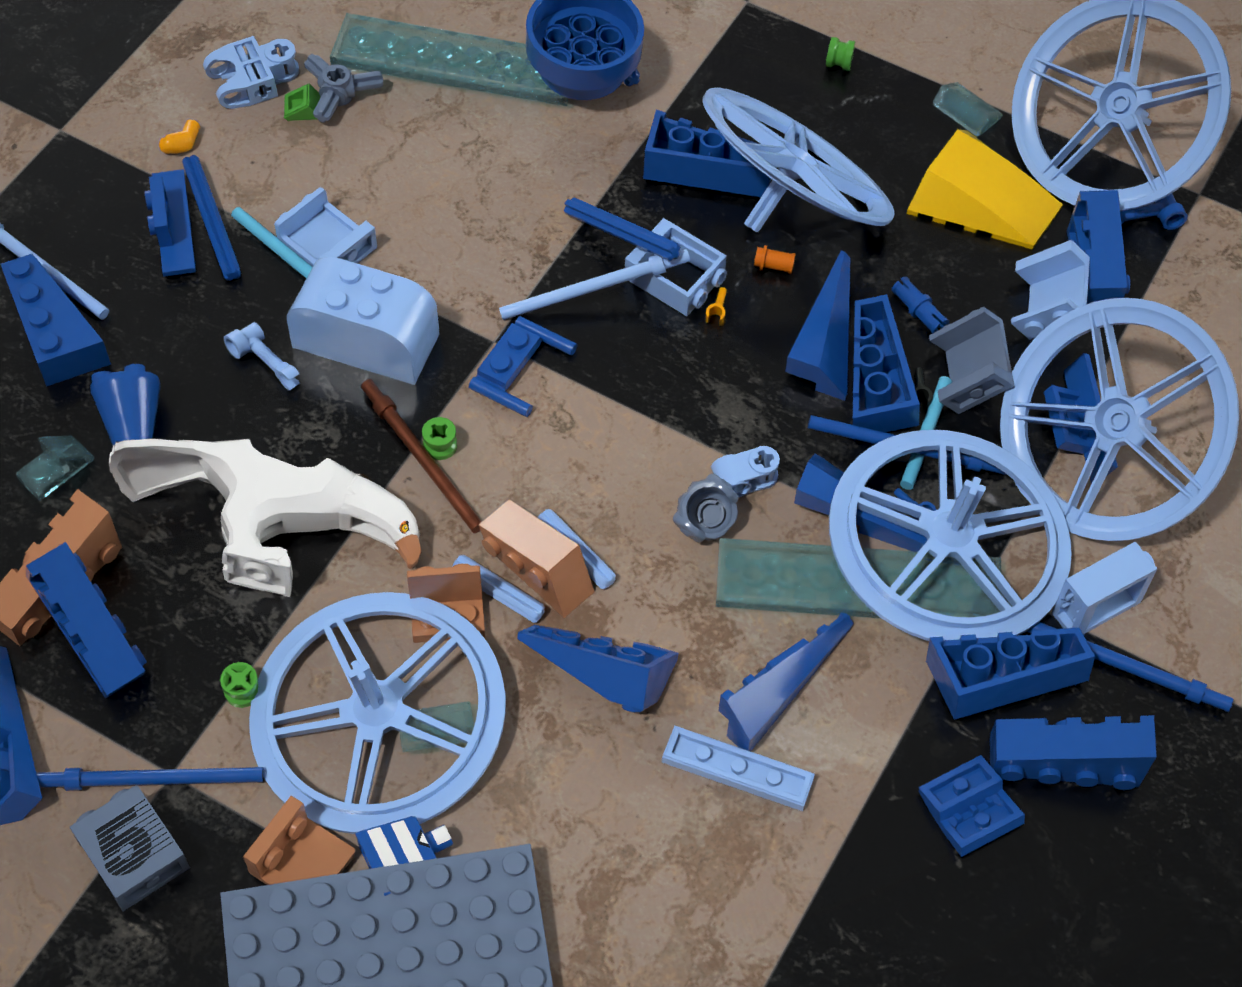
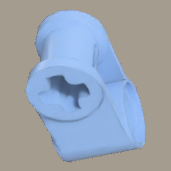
M759 446L741 453L720 457L712 463L711 469L714 474L731 484L733 491L740 498L745 494L774 486L778 479L777 469L780 458L777 451L773 448Z

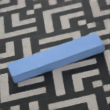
M675 725L662 756V763L800 811L804 809L815 776L814 773Z

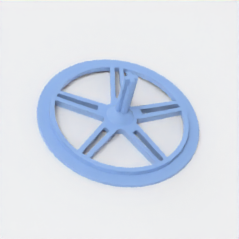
M1089 0L1061 16L1040 36L1027 55L1019 72L1012 100V126L1016 145L1022 160L1030 173L1044 188L1061 200L1075 206L1080 191H1103L1107 189L1082 185L1073 181L1065 174L1113 127H1120L1149 181L1135 187L1116 189L1119 193L1120 211L1140 208L1163 199L1182 187L1202 168L1222 136L1231 101V77L1228 62L1217 36L1208 24L1194 11L1176 0ZM1127 17L1114 78L1108 84H1103L1052 63L1059 52L1083 31L1107 20ZM1135 17H1139L1130 72H1126L1124 67ZM1147 18L1162 21L1184 34L1197 49L1206 73L1139 87L1137 85V77ZM1050 68L1095 88L1090 95L1046 74L1047 70ZM1043 79L1097 105V111L1052 160L1042 145L1037 126V101ZM1208 81V85L1152 98V92ZM1208 93L1205 118L1195 141L1185 155L1168 171H1165L1146 130L1145 125L1150 126L1152 121L1148 118L1149 113L1144 109ZM1097 125L1099 129L1058 169L1057 166ZM1136 129H1139L1160 176L1157 178L1153 177L1131 134Z
M710 88L706 91L702 102L706 112L720 133L742 156L773 179L745 220L744 224L747 227L752 228L755 232H759L786 190L831 214L847 220L874 226H885L893 220L895 215L893 206L880 187L862 169L825 139L786 114L750 96L724 88ZM723 116L760 144L743 142L730 129ZM761 122H763V123H765V124H767V125H769V126H771V127L777 129L778 131L784 133V134H785L784 139H783L781 136H779L778 134H776L774 131H772L771 129H769L767 126H765L764 124H762ZM808 149H809L810 151H812L814 154H816L817 156H819L821 159H823V160H824L826 163H828L829 165H827V164H825V163H823V162H821V161L815 159L813 156H811V155L808 153ZM802 178L814 192L794 180ZM841 192L866 203L869 212H858Z
M1136 298L1106 299L1080 306L1064 314L1042 330L1025 349L1012 371L1014 387L1006 390L1004 393L1000 419L1002 448L1026 463L1049 487L1063 511L1069 532L1090 539L1104 541L1134 540L1162 532L1181 522L1204 503L1217 487L1230 463L1236 445L1239 428V399L1236 383L1224 354L1211 336L1195 321L1173 308L1154 301ZM1113 325H1142L1165 332L1183 344L1197 361L1134 397H1130L1127 395ZM1102 327L1105 329L1116 383L1115 386L1109 387L1100 332ZM1091 331L1101 391V401L1098 405L1080 406L1030 403L1038 380L1052 359L1069 343ZM1203 369V373L1152 405L1149 403L1147 398L1196 370ZM1208 380L1214 403V427L1207 454L1194 475L1153 435L1156 434L1157 427L1151 426V420L1146 418ZM1029 409L1085 413L1084 422L1028 416ZM1028 422L1094 430L1096 432V439L1069 502L1061 498L1048 485L1038 470L1030 449ZM1147 440L1190 480L1186 486L1141 447ZM1124 445H1129L1180 490L1178 494L1167 502L1143 513L1120 517L1099 516L1088 513L1120 447ZM1101 451H1104L1106 456L1080 509H1078L1077 505ZM1014 480L1019 491L1030 502L1031 505H1034L1029 495Z
M919 430L902 433L878 442L864 451L850 464L835 489L830 505L829 536L837 565L848 585L860 600L880 618L892 626L926 641H929L930 637L942 636L943 640H958L961 635L976 634V638L997 637L998 633L1012 632L1013 635L1018 636L1032 628L1049 613L1056 604L1064 582L1069 575L1072 555L1069 529L1063 511L1049 487L1018 457L1000 446L976 436L948 430ZM938 450V510L932 511L865 487L868 480L887 463L910 453ZM946 450L951 451L955 500L947 499ZM960 453L982 459L1005 472L1023 488L1034 505L973 514L986 487L980 485L981 479L978 477H974L972 481L966 479L962 485ZM857 509L924 535L927 538V542L891 587H888L876 574L863 553L856 528ZM894 510L919 518V520L913 519ZM1040 514L1038 517L987 527L985 524ZM1044 526L1047 537L1046 565L1039 583L1029 595L1021 600L978 544L977 540ZM927 552L935 557L901 596L896 593V590ZM945 557H953L959 561L1000 612L981 617L946 616L923 609L907 601V599ZM974 558L981 565V567L984 569V571L987 573L990 579L994 582V584L997 586L1000 592L1004 595V597L999 593V591L994 587V585L989 581V579L974 563Z
M382 592L354 596L338 601L309 616L284 637L270 655L258 678V693L251 701L249 729L252 750L258 767L264 768V779L281 801L285 803L290 796L298 799L304 804L308 819L321 827L355 834L365 829L410 816H415L419 824H422L445 812L473 788L486 771L498 748L504 728L506 715L505 687L499 664L491 647L482 634L458 612L429 598L419 597L410 599V595L406 593ZM395 615L420 620L440 630L388 678L377 680L345 623L369 616ZM337 626L340 628L357 659L351 663L352 670L332 631ZM326 633L353 690L351 697L345 700L275 715L279 690L292 664L313 641ZM450 637V639L406 683L402 681V679L410 671H412L422 660H424L433 650H435L445 639ZM457 646L460 647L471 664L477 682L478 711L471 735L403 704V700ZM337 712H339L340 716L338 718L275 729V726ZM411 718L467 745L465 748L407 724ZM357 726L345 801L342 802L329 798L301 781L285 762L277 739ZM397 730L459 756L440 778L424 789L395 801L368 804L385 733ZM364 742H370L373 744L359 804H354Z

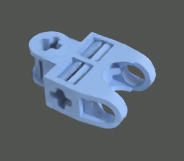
M251 36L211 52L203 62V68L207 76L214 79H228L226 80L227 83L218 88L216 96L219 103L229 109L251 106L278 97L276 85L292 81L299 74V65L294 59L296 54L295 46L287 39H275L259 46L255 37ZM243 46L246 47L247 55L243 49ZM277 47H279L280 57L277 54ZM216 62H225L216 68H211ZM284 65L287 67L288 74L285 73ZM259 86H261V88H262V90H263V93H264L263 95L261 94V92H260V90H259ZM238 92L232 98H224L229 93Z

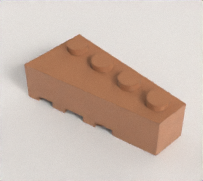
M79 489L70 498L74 504L64 516L57 513L48 524L53 529L41 544L33 542L25 552L23 566L19 571L11 569L0 582V631L19 646L28 638L34 637L41 630L42 625L51 617V614L26 577L27 564L66 542L72 553L76 552L87 569L85 574L91 582L94 574L105 564L112 562L122 548L109 512Z

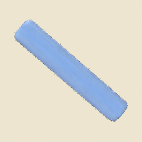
M546 509L537 517L579 544L589 576L601 589H607L615 582V573L553 510Z
M460 555L453 563V566L457 564L480 566L482 591L529 621L537 623L545 612L544 604L466 555Z

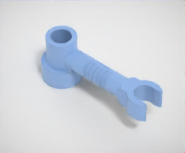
M253 322L242 330L235 329L224 336V343L235 358L239 359L249 352H254L275 372L276 377L286 389L291 390L300 384L295 378L299 375L297 369L287 362H283L262 342L265 336L257 323Z

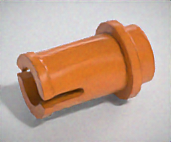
M764 245V248L757 247L754 266L760 267L759 270L768 268L788 272L789 274L792 273L795 253L791 254L767 249L768 245Z

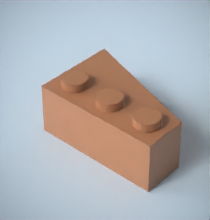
M510 499L479 524L484 538L482 544L490 555L498 557L563 618L595 592L579 544Z

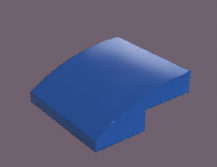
M982 755L919 787V793L927 808L961 857L1023 825L1025 822V814L1003 790L1002 778Z

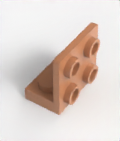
M457 564L448 568L425 566L407 571L410 599L425 597L444 604L467 619L485 637L480 566H471L469 564ZM412 619L414 643L427 642L440 631L427 623Z
M290 796L243 857L249 873L263 883L271 885L340 874L356 855L354 847L308 819L304 804Z

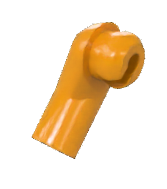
M187 120L181 132L170 133L161 138L159 141L160 150L165 154H178L190 151L200 130V124L195 120Z

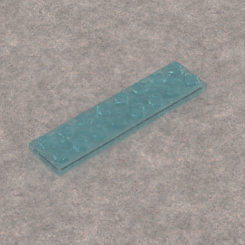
M346 13L330 54L331 65L339 64L351 69L368 72L380 71L385 75L567 106L569 98L554 92L545 84L541 75L531 65L524 43Z
M719 539L716 607L828 615L846 613L849 616L880 618L860 600L848 585L837 565L831 546ZM862 548L870 566L888 587H891L918 553L913 551ZM927 552L896 590V593L901 596L935 557ZM945 557L907 599V601L923 609L946 616L981 617L1000 612L959 561L953 557ZM989 557L1001 572V558ZM974 558V563L979 567V569L984 573V575L989 579V581L1002 595V593L994 584V582L990 579V577L987 575V573L984 571L981 565Z

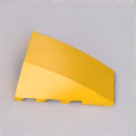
M957 129L927 169L907 209V214L916 217L918 213L933 217L932 221L944 225L946 221L963 225L965 231L976 233L978 230L991 233V238L1033 250L1062 209L1063 204L1035 180L992 150L968 130Z

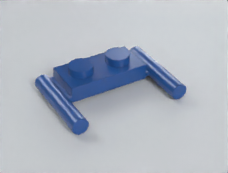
M519 316L515 324L512 323L477 369V376L471 379L469 389L528 417L533 405L505 391H507L542 341L569 355L575 353L577 343Z

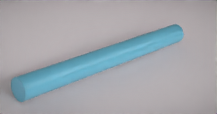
M236 207L232 211L231 216L307 279L312 269L311 265L241 207Z
M941 376L939 378L920 430H935L944 404L939 402L937 390L952 383L949 377ZM911 453L900 482L902 488L907 490L913 489L925 456Z

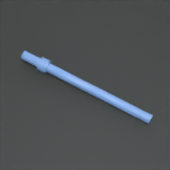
M0 223V243L19 258L33 253L65 293L99 319L103 320L108 316L109 309L6 232L3 224Z
M688 250L679 251L680 256L678 259H673L672 261L654 255L648 257L649 261L500 307L502 319L512 318L651 273L654 276L666 273L667 268L691 261Z

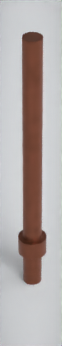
M372 379L364 381L361 388L372 401V408L381 419H386L473 533L479 532V524L482 521L397 413L395 403L388 395H383Z

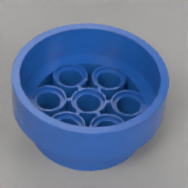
M536 0L528 12L525 44L528 59L534 69L541 75L545 84L554 92L564 97L576 100H593L607 96L614 92L635 71L640 62L643 48L644 22L640 11L631 0Z

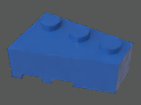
M1118 190L1080 191L1067 229L1068 241H1074L1090 257L1087 304L1106 299L1124 298L1125 294H1128L1130 291V277L1126 274Z

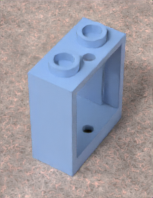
M663 218L652 232L678 243L681 247L679 251L687 249L691 260L690 263L704 270L705 273L688 291L661 275L654 276L653 273L629 281L685 316H688L695 307L700 308L704 304L708 293L714 286L719 287L727 276V271L725 270L727 255ZM636 247L625 258V268L649 261L648 257L655 254Z
M1133 542L1072 575L1064 582L1052 611L1053 616L1063 628H1080L1082 633L1085 634L1141 603L1157 571L1153 558L1149 553L1143 551L1136 542Z

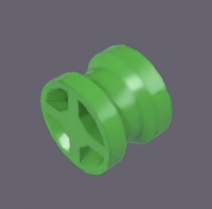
M831 37L826 67L832 68L837 65L841 66L843 70L850 71L856 41L841 42L838 38Z
M435 417L428 420L422 428L424 448L435 460H446L452 457L457 449L455 425L452 421L443 417ZM436 435H445V437H437Z
M237 662L229 665L222 672L220 682L228 703L239 708L251 706V701L258 693V677L255 669L247 663ZM236 687H243L244 690H236Z

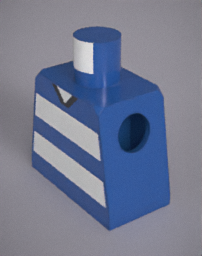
M415 816L355 833L358 846L369 869L435 859L436 853L453 846L451 836L444 824L424 833ZM385 892L384 895L386 896L391 892Z

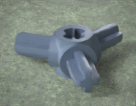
M310 54L304 62L305 68L318 79L317 84L320 87L319 94L321 98L313 111V116L321 123L331 119L337 106L348 104L355 97V91L383 87V77L380 71L352 75L351 69L339 64L328 65L319 55Z

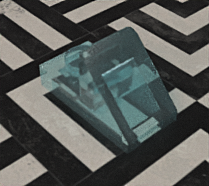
M72 435L39 437L38 441L43 453L17 471L16 475L18 480L41 501L95 460V458Z

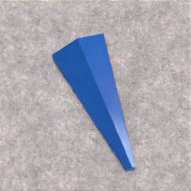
M841 251L787 357L785 372L816 383V391L845 401L848 385L850 257L846 252Z
M0 646V825L23 820L42 800V795L7 648Z

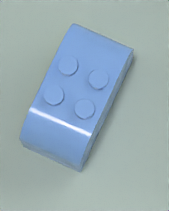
M323 257L315 262L287 314L292 348L415 385L440 334L437 305L432 295L425 288L407 278L336 257Z

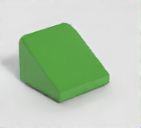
M310 83L285 94L284 119L287 121L317 120L313 116V111L321 97L319 92Z

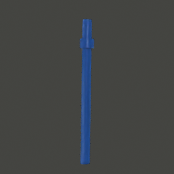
M810 415L807 427L872 444H877L889 437L896 436ZM938 450L914 452L915 454L938 459ZM946 450L947 461L952 462L951 451ZM960 453L961 464L965 465V469L977 472L983 469L1007 475L996 466L982 459Z
M1038 622L1036 625H1034L1026 632L1031 634L1034 630H1049L1056 628ZM1087 641L1095 655V659L1184 694L1186 695L1185 699L1199 704L1202 701L1229 712L1234 698L1206 688L1207 684L1195 679H1192V681L1185 680Z
M263 767L83 771L82 768H65L64 772H36L40 787H64L66 791L82 790L83 786L249 783L264 781Z

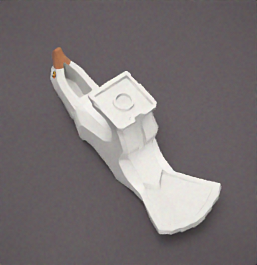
M163 439L123 440L116 442L113 445L112 452H110V472L113 474L115 482L118 483L121 492L132 502L194 480H201L212 484L220 491L226 500L221 512V530L227 545L222 554V563L224 564L222 570L224 579L232 584L290 597L293 571L287 550L281 547H262L261 545L262 542L283 533L313 532L338 528L358 532L396 550L406 562L408 569H412L417 565L422 553L416 518L404 501L372 481L365 474H355L329 458H326L315 467H296L261 454L253 448L249 439L215 442Z

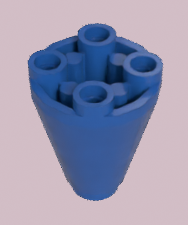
M142 364L128 365L124 368V371L112 373L100 371L92 374L91 394L112 445L123 440L153 439L161 387L158 376L151 372H146L145 366Z

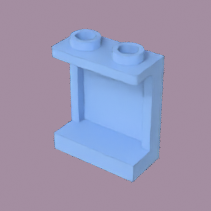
M322 187L306 195L295 207L281 214L274 223L277 238L312 267L318 259L323 257H336L359 263L377 248L375 227L367 221H364L361 225L353 222L328 202L326 190Z

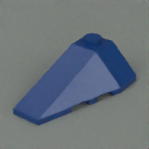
M533 625L518 632V640L607 700L622 704V708L630 712H642L659 701L679 654L678 652L639 642H634L633 647L615 646L612 643V638L604 636L581 640V635L578 632L540 625Z

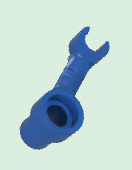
M1172 193L1153 204L1120 211L1121 224L1128 220L1157 216L1164 228L1168 230L1179 228L1188 218L1182 204L1176 202Z

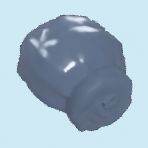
M711 473L703 480L692 482L687 492L678 498L677 512L673 516V521L683 534L695 542L700 543L704 539H718L724 536L737 520L738 507L736 502L739 496L733 491L731 484L716 474Z

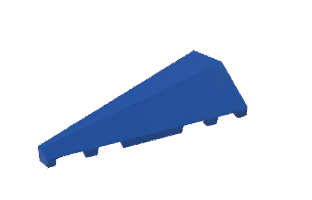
M815 453L808 461L796 490L794 504L829 515L835 489L844 472ZM856 510V525L860 526L858 532L860 534L918 553L927 542V538L924 535L862 510ZM928 552L925 554V556L935 559ZM945 557L942 561L956 567L959 565V561L953 557Z
M845 611L841 612L839 617L829 626L824 624L819 627L816 632L818 636L811 642L803 638L769 661L766 667L755 677L750 674L744 678L742 682L744 686L735 694L728 689L720 695L718 711L729 720L727 737L737 747L752 751L853 627L854 623Z

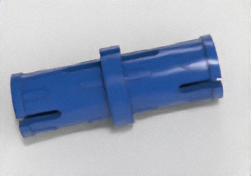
M908 277L901 278V281L904 283L903 285L899 281L893 285L891 291L909 308V314L913 318L918 317L932 334L938 331V327L942 329L949 324V320L932 304L930 296L927 294L923 295L910 282Z

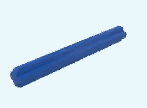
M196 155L185 157L182 160L183 167L223 276L228 281L238 279L241 276L240 267L199 157Z
M575 197L571 200L567 199L564 203L566 205L564 209L565 214L668 261L678 259L680 256V245L670 239Z

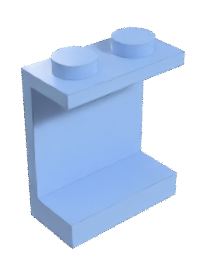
M1066 241L1016 261L1015 272L1030 285L1029 306L1027 313L1011 318V324L1029 340L1035 339L1042 330L1064 314L1087 304L1090 257L1074 241Z

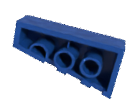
M656 109L645 148L643 179L762 197L770 185L771 178L742 156L724 138L719 130L710 127L708 131L693 127L690 120L680 118L678 121L666 118V112ZM738 137V138H740L743 142L756 143V142H753V141H750V140H747V139Z
M33 253L1 263L46 386L111 365L103 340Z
M888 295L855 301L853 425L881 432L919 426L920 403Z
M64 542L27 564L26 577L106 699L144 675L145 669L143 665L147 661L136 645L130 647L123 635L127 632L123 623L116 614L111 616L104 604L107 602L104 594L96 583L92 585L85 574L87 569L76 552L72 553L68 544Z
M1080 628L1034 630L1031 635L1018 636L1013 635L1012 632L998 633L997 637L976 638V634L961 635L958 640H943V636L930 637L926 663L955 720L1089 681L1095 655Z
M1154 715L1140 716V723H1121V716L1105 717V722L1098 724H1085L1081 717L1066 718L1058 721L1055 725H1048L1046 718L996 719L990 733V766L1002 779L1008 781L1028 778L1038 779L1041 783L1045 784L1066 781L1076 782L1077 785L1082 787L1104 784L1113 785L1114 788L1120 790H1129L1140 786L1157 757Z

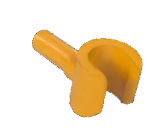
M721 287L716 302L707 307L706 323H709L710 316L719 315V326L724 325L725 309L723 303L727 293L726 288Z

